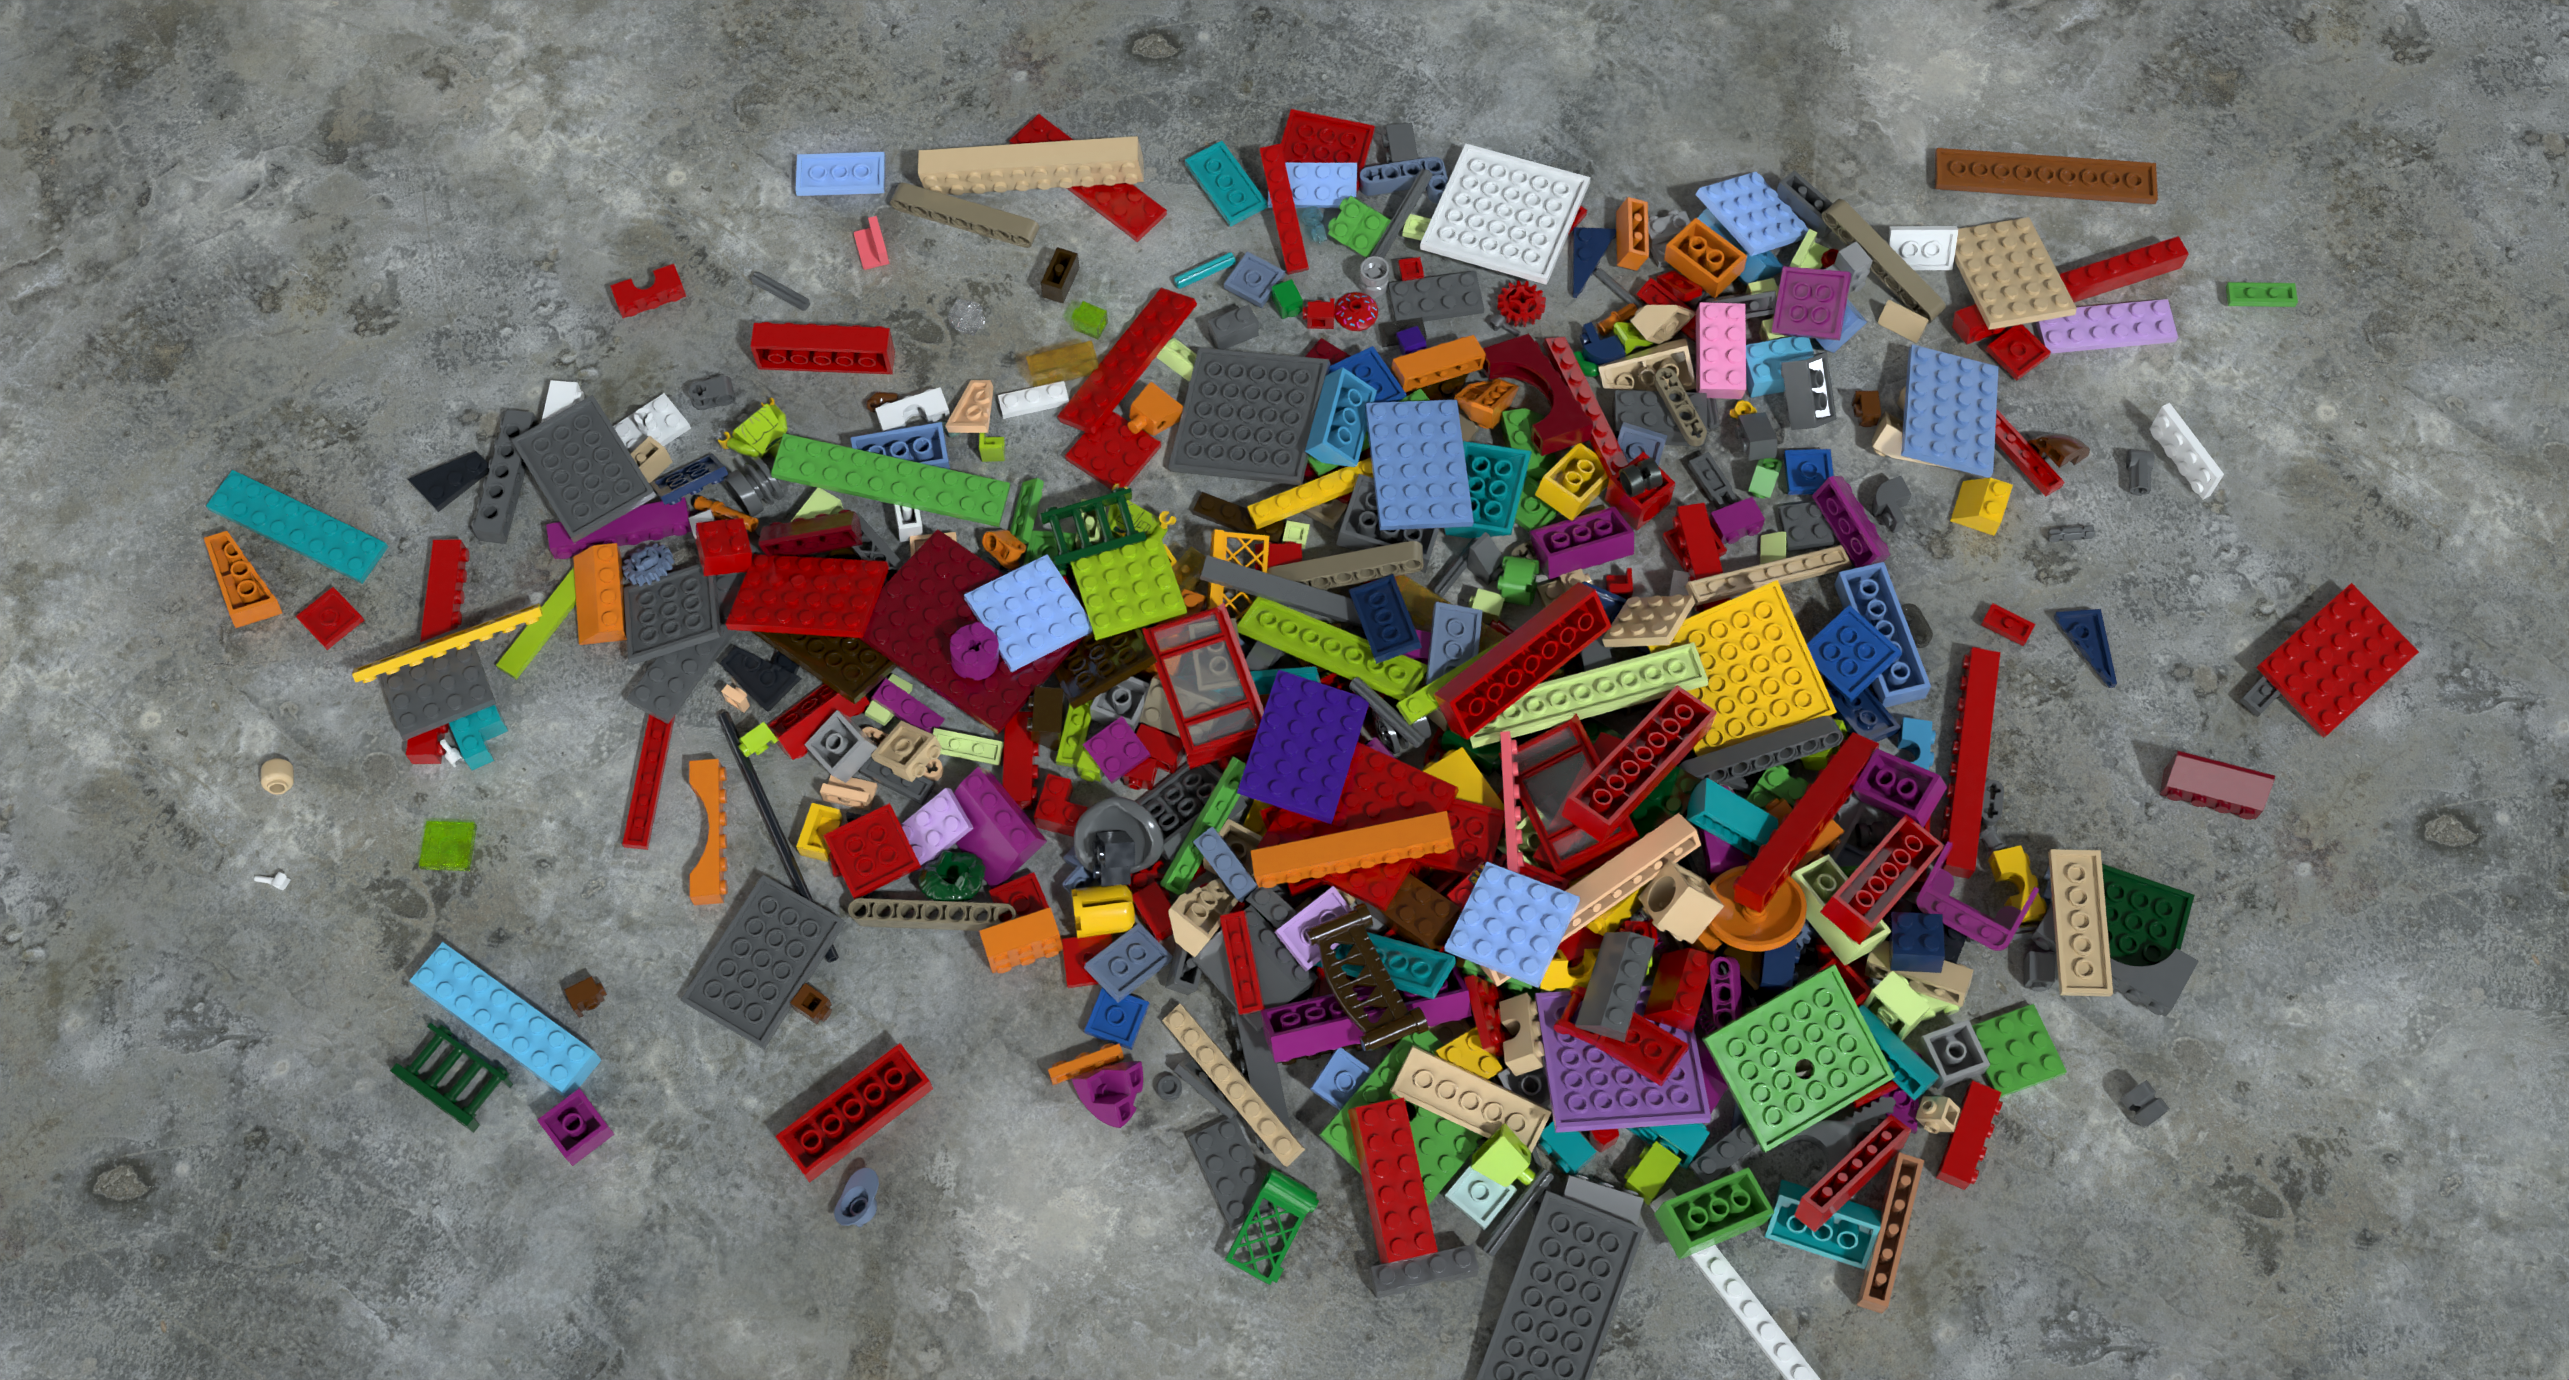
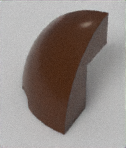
M2044 434L2027 441L2043 459L2049 456L2059 468L2069 461L2076 465L2088 457L2090 453V448L2082 441L2065 434Z

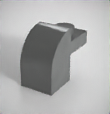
M1902 476L1884 482L1878 488L1872 503L1873 516L1882 515L1885 525L1890 527L1892 533L1901 531L1906 519L1900 508L1908 504L1912 495Z

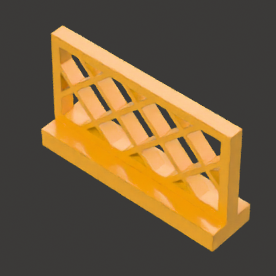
M1216 529L1211 533L1210 556L1225 561L1233 559L1236 564L1242 565L1235 555L1245 549L1253 558L1245 567L1256 561L1261 567V571L1267 573L1269 536L1224 532V530ZM1227 538L1237 539L1242 547L1233 554L1227 547ZM1253 540L1263 541V551L1257 556L1247 546ZM1226 552H1227V554L1230 556L1227 560H1226ZM1208 582L1206 610L1218 607L1223 603L1224 599L1227 603L1225 606L1229 605L1238 615L1236 620L1242 619L1243 614L1253 604L1250 598L1244 592L1238 591L1239 593L1229 600L1223 593L1225 586ZM1240 595L1250 604L1242 613L1232 604Z

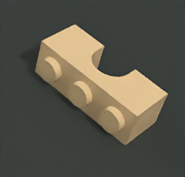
M1527 993L1499 1002L1501 1023L1512 1036L1518 1034L1513 1039L1503 1042L1505 1064L1515 1076L1544 1067L1543 1056H1545L1544 1046L1541 1043L1542 1034L1537 1017L1536 1001H1533Z

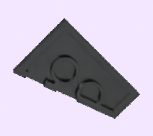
M476 451L411 477L408 481L439 512L486 476L490 471L489 464Z
M735 647L720 662L725 670L767 712L802 679L800 676L771 664L739 647Z

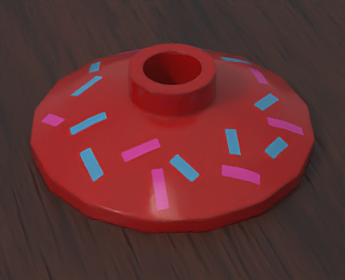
M1352 292L1338 299L1334 309V316L1343 328L1350 331H1362L1374 325L1378 318V307L1369 295Z

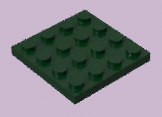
M2102 864L2110 958L2122 964L2143 967L2164 961L2176 948L2181 950L2195 895Z

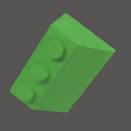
M1526 408L1502 412L1500 426L1505 446L1531 451L1532 454L1526 478L1530 476L1535 481L1542 480L1543 476L1557 464L1554 452L1541 456L1531 442L1532 426L1542 421L1545 416Z

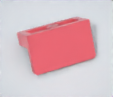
M877 216L868 218L870 228L854 232L864 270L889 264Z

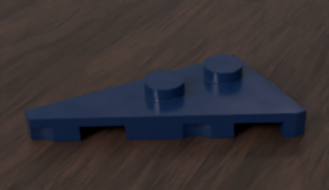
M1574 227L1573 298H1577L1582 293L1586 282L1593 275L1609 244L1616 237V229Z
M2101 609L2056 612L2054 615L2055 621L2108 688H2115L2117 680Z

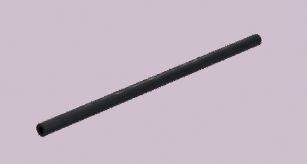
M723 712L718 716L719 721L796 893L815 904L749 756L746 758L738 747L741 744L738 741L740 736L730 713ZM833 944L825 955L828 963L834 962L839 958Z

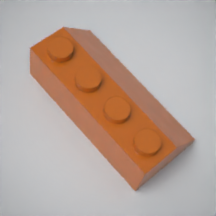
M617 543L593 545L573 557L579 645L627 640L620 549Z

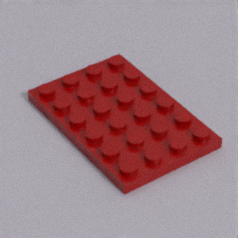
M754 554L751 567L748 568L725 624L728 630L863 638L888 573L887 561L779 555L768 557L767 555Z
M2351 583L2256 668L2324 738L2417 655L2419 651Z

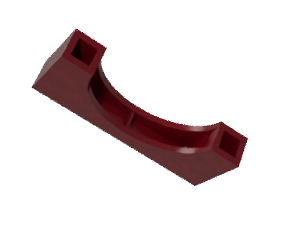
M1529 333L1483 348L1486 356L1482 370L1489 380L1494 378L1522 380L1536 387L1547 398L1551 411L1542 421L1532 426L1531 442L1541 456L1591 440V432L1594 427L1592 419L1585 414L1581 403L1575 400L1569 386L1563 383L1559 372L1554 370L1549 358L1544 356L1538 342L1534 341Z

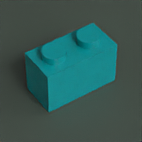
M1554 1121L1542 1131L1538 1139V1146L1546 1155L1550 1154L1557 1161L1555 1164L1558 1169L1564 1174L1568 1173L1570 1176L1576 1175L1595 1157L1597 1152L1578 1131L1556 1133Z

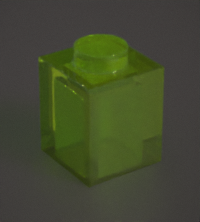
M1085 301L1081 303L1079 308H1075L1072 314L1074 330L1097 340L1108 324L1107 311Z

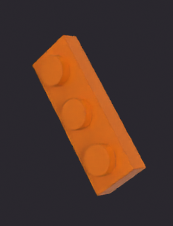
M1110 1043L1102 1046L1100 1051L1091 1054L1090 1052L1081 1053L1076 1056L1075 1060L1069 1062L1065 1060L1053 1064L1052 1068L1048 1069L1052 1084L1055 1085L1087 1071L1124 1060L1123 1051L1120 1043L1116 1045Z

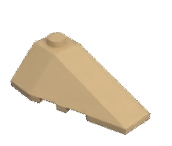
M1686 338L1664 343L1598 366L1602 385L1605 389L1658 391L1654 381L1657 371L1661 368L1672 369L1685 391L1696 388ZM1661 377V380H1665L1667 384L1669 383V378Z
M1886 411L1884 412L1872 438V447L1877 454L1883 457L1888 455L1895 459L1948 468L1901 456L1903 421Z
M1221 878L1209 882L1208 885L1202 888H1195L1189 894L1184 893L1180 895L1168 910L1175 942L1194 957L1198 955L1220 927V916L1229 914L1238 902Z

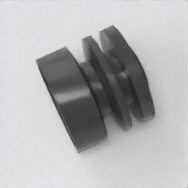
M759 457L752 459L754 468L749 463L744 464L747 476L735 470L724 477V482L742 511L751 517L764 510L761 499H764L769 505H773L774 499L772 495L777 500L784 498L778 479L772 478V470Z
M1394 698V708L1402 716L1396 707L1400 700ZM1372 709L1371 714L1376 732L1386 748L1392 754L1399 753L1400 747L1407 749L1409 747L1408 740ZM1426 716L1412 724L1413 727L1425 736V739L1431 737V730Z

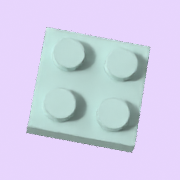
M1470 1165L1446 1193L1445 1198L1485 1231L1515 1195L1517 1189L1511 1184L1508 1187H1504L1472 1169Z

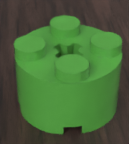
M1504 556L1502 569L1505 572L1504 576H1499V594L1504 598V603L1531 606L1537 589L1536 574H1539V561Z

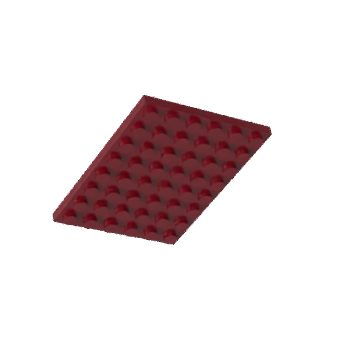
M937 529L881 589L864 637L859 639L998 735L1029 700V695L1034 694L1035 687H1040L1085 636L1013 672L1010 671L999 654L997 668L989 677L982 680H974L973 678L959 676L951 664V637L960 628L979 622L965 601L964 594L1005 574Z

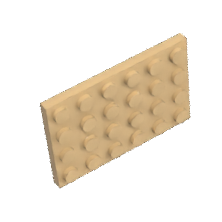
M2029 217L1958 229L1954 260L1988 330L2076 314L2077 308Z

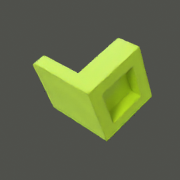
M980 433L979 450L982 462L1005 461L1004 437H986L985 433Z

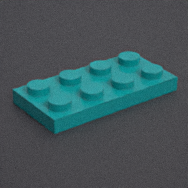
M1223 141L1185 159V165L1230 227L1268 208V202Z

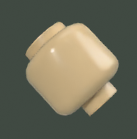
M274 758L262 765L261 785L266 791L279 795L292 788L294 784V769L289 761Z

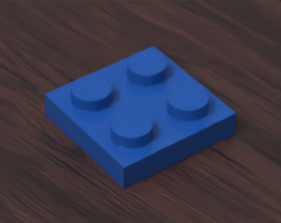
M1831 449L1784 451L1788 495L1814 494L1829 477L1834 476Z
M1102 987L1084 1032L1087 1035L1115 1045L1120 1043L1121 1047L1132 1050L1150 1004L1148 1001L1131 995H1127L1120 1002H1117Z

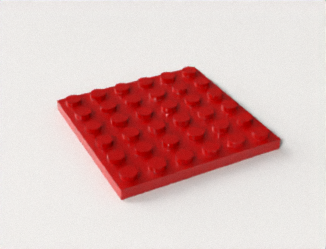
M1357 742L1332 824L1281 808L1258 844L1257 849L1444 812L1448 810L1459 790L1457 786ZM1410 857L1400 859L1395 863L1375 864L1371 868L1360 867L1350 869L1346 873H1330L1315 879L1332 887L1334 886L1336 889L1380 910L1386 911L1418 858Z

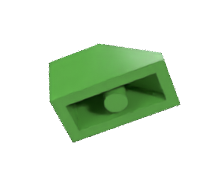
M1775 458L1759 459L1748 491L1753 492L1752 494L1758 498H1770L1783 461Z

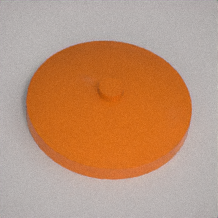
M1747 865L1732 868L1719 875L1711 883L1710 888L1724 907L1708 926L1720 940L1732 947L1746 951L1773 950L1792 941L1804 926L1807 911L1806 898L1801 887L1790 876L1761 913L1734 901V881L1738 876H1742L1745 873Z

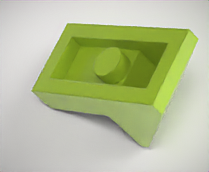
M1616 322L1614 324V336H1618L1626 353L1625 357L1636 346L1650 347L1654 343L1646 340L1633 323Z

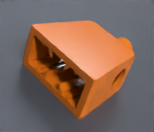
M1150 382L1131 404L1129 415L1131 421L1128 422V428L1134 434L1143 429L1151 436H1155L1180 422L1183 406L1153 382Z

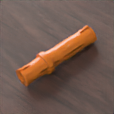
M703 496L695 500L694 507L696 510L702 512L711 510L716 520L743 518L746 530L750 532L755 531L758 526L757 518L725 506L723 502H714Z

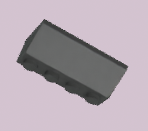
M1608 932L1604 934L1575 1027L1625 1042L1654 950L1655 939L1633 932Z

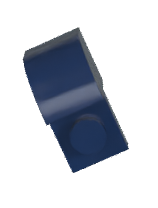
M1592 322L1583 324L1580 341L1583 346L1582 355L1584 361L1600 366L1625 357L1626 353L1617 335L1600 340Z

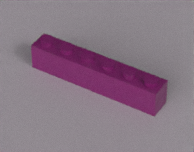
M681 497L682 500L674 505H669V503L664 505L662 501L641 505L575 543L561 522L546 524L549 549L555 559H568L593 545L617 543L619 547L628 544L637 545L648 540L657 541L673 535L682 536L692 532L689 522L691 517L690 508L685 497Z

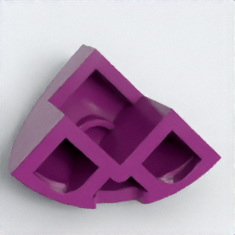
M1129 1061L1099 1067L1072 1078L1073 1085L1082 1103L1097 1119L1109 1126L1121 1128L1131 1119L1137 1109L1133 1104L1136 1094L1142 1092L1143 1089L1142 1062Z

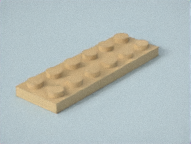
M2050 849L2048 855L2060 995L2111 997L2113 986L2101 850Z
M1414 1045L1411 1046L1390 1090V1093L1401 1098L1404 1097L1405 1100L1488 1139L1505 1123L1531 1153L1552 1113L1550 1109Z

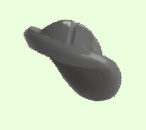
M1125 797L1106 798L1093 804L1081 815L1074 831L1075 853L1079 862L1091 873H1093V865L1097 864V855L1093 854L1092 842L1096 840V833L1126 831L1135 842V866L1130 867L1131 874L1153 865L1160 858L1163 851V835L1156 819L1141 804Z

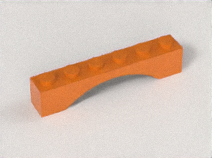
M719 759L689 761V784L694 793L704 803L709 822L708 841L704 853L690 873V899L694 906L724 903V895L728 893L727 880H724V872L727 871L728 865L727 858L723 857V849H727V836L723 834V826H727L726 811L723 812V804L727 803L726 789H723V781H727L726 767H722Z

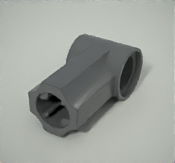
M2129 449L2127 453L2126 469L2129 470V492H2132L2133 495L2142 496L2149 494L2151 491V471L2155 460L2153 451Z

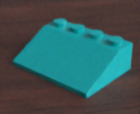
M1464 441L1463 448L1474 522L1472 527L1444 528L1445 533L1449 536L1462 538H1480L1485 532L1490 537L1511 535L1532 453L1528 450Z

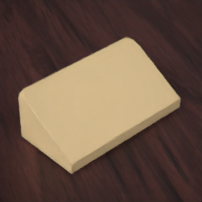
M1888 300L1879 317L1878 324L1917 343L1924 333L1929 320Z

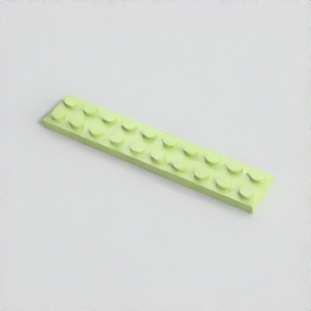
M1695 643L1685 644L1538 684L1471 736L1472 748L1501 741L1500 732L1510 731L1511 737L1514 738L1561 725L1572 719L1576 713L1581 720L1663 698L1677 685L1685 691L1707 686L1708 678Z

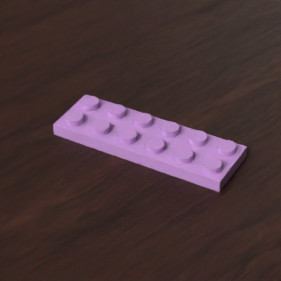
M2168 299L2076 307L2075 315L2036 322L2040 341L2051 351V354L2176 342L2178 339Z

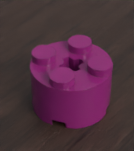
M976 622L966 625L952 635L950 654L954 671L963 678L969 677L974 680L985 679L995 672L999 662V642L995 633L983 623Z

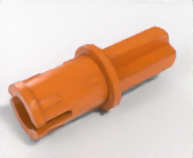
M1634 303L1628 304L1617 312H1611L1608 318L1596 324L1597 331L1600 335L1605 336L1614 329L1616 322H1626L1635 316V312L1638 310Z

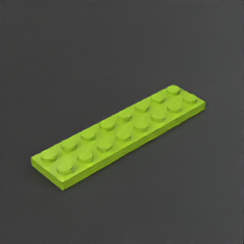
M1261 597L1256 598L1237 625L1238 633L1350 680L1359 677L1370 688L1400 701L1417 692L1427 675L1428 665L1404 655L1376 664L1368 640Z

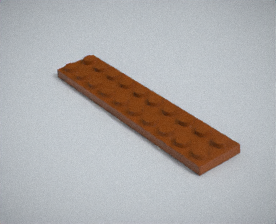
M1937 148L1935 151V189L2140 204H2156L2158 200L2156 163Z

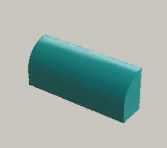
M1707 777L1695 787L1690 796L1687 811L1688 821L1753 858L1757 857L1760 847L1769 842L1772 831L1774 829L1778 830V818Z
M1865 1005L1860 1006L1858 1009L1895 1076L1892 1080L1915 1101L1940 1076Z

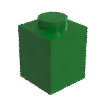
M1292 279L1271 287L1272 300L1282 320L1288 317H1295L1303 312V299Z

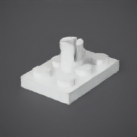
M1890 226L1888 244L1913 270H1952L1958 228L1957 226Z
M665 393L613 426L630 454L649 436L662 446H665L691 429L690 424Z

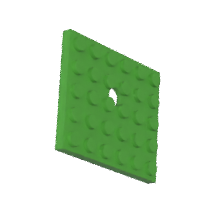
M1834 964L1702 1038L1762 1152L1771 1150L1895 1078ZM1801 1059H1807L1813 1065L1811 1076L1807 1079L1799 1078L1795 1072V1066Z
M1429 1030L1419 1035L1415 1032L1401 1038L1319 1134L1327 1144L1360 1174L1361 1170L1348 1110L1401 1098L1390 1093V1090L1411 1046L1414 1045L1435 1055V1050L1444 1046ZM1411 1103L1415 1107L1416 1114L1413 1120L1409 1122L1426 1200L1429 1205L1478 1146L1477 1141L1484 1136Z

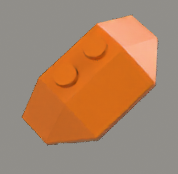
M1499 378L1492 379V382L1472 383L1455 395L1454 400H1457V404L1471 421L1477 422V425L1482 428L1489 429L1501 421L1502 412L1508 411L1519 386Z

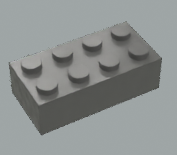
M1615 390L1612 403L1613 434L1616 440H1618L1623 422L1667 435L1665 445L1691 446L1685 441L1658 391ZM1686 392L1708 434L1707 393ZM1675 393L1669 396L1674 402H1679L1682 399L1680 395ZM1688 412L1679 414L1683 420H1690L1692 418ZM1694 430L1692 431L1691 436L1696 435L1697 438L1700 437V434H1696Z

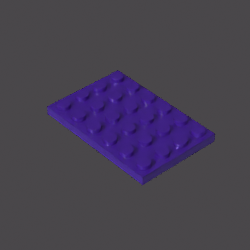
M1278 670L1237 794L1332 824L1369 703L1361 696Z

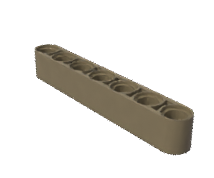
M903 182L898 184L890 201L891 206L900 212L1024 248L1032 246L1039 230V224L1032 219Z
M1837 199L1822 213L1824 223L1847 246L1857 241L1872 259L1870 270L1911 311L1929 320L1927 324L1931 323L1945 310L1946 305L1942 298L1845 200Z
M1408 541L1268 568L1267 573L1323 590L1377 580L1392 574L1399 576L1418 572L1424 567L1423 548L1421 543L1417 541Z
M859 898L853 900L848 907L850 917L859 926L980 931L1004 923L1001 920L1006 914H1012L1010 920L1019 918L1011 905L1002 903ZM867 909L863 916L857 917L859 910ZM890 909V914L882 918L881 914L883 911ZM915 910L911 918H905L908 911ZM939 911L937 918L929 919L932 912ZM963 912L961 919L953 920L956 913ZM988 913L985 920L977 921L980 914Z

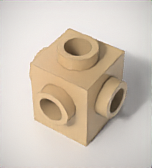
M1935 1095L1934 1097L1923 1096L1920 1107L1917 1110L1916 1119L1930 1133H1954L1962 1110L1949 1097Z

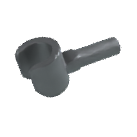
M1500 314L1493 317L1489 323V326L1494 331H1498L1502 327L1516 336H1519L1521 333L1506 323V319Z

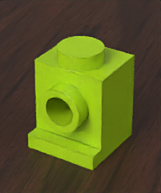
M762 722L738 740L741 743L738 747L747 758L754 752L758 756L769 748L768 742L773 745L778 740L765 722Z

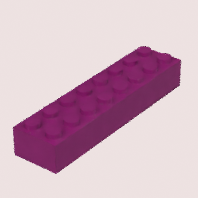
M1455 965L1434 999L1397 989L1407 1010L1420 1007L1430 1027L1472 1016L1469 990ZM1363 986L1354 988L1353 991L1358 993L1357 999L1364 1002L1369 998L1375 987ZM1333 994L1260 1011L1264 1036L1275 1063L1280 1061L1286 1062L1305 1055L1311 1056L1326 1050H1337L1352 1044H1361L1359 1037L1363 1036V1032L1346 1015ZM1366 1006L1363 1011L1369 1015V1022L1376 1023L1387 1008Z

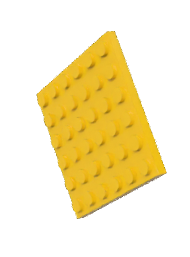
M1778 580L1685 619L1670 645L1647 646L1650 654L1685 644L1695 643L1708 678V685L1687 692L1717 712L1710 731L1692 748L1696 757L1823 716H1830L1837 712Z

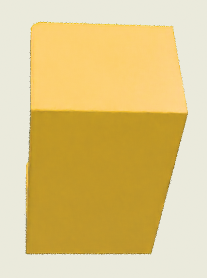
M811 803L796 846L801 856L828 862L829 852L831 851L823 835L841 826L843 817L839 809Z

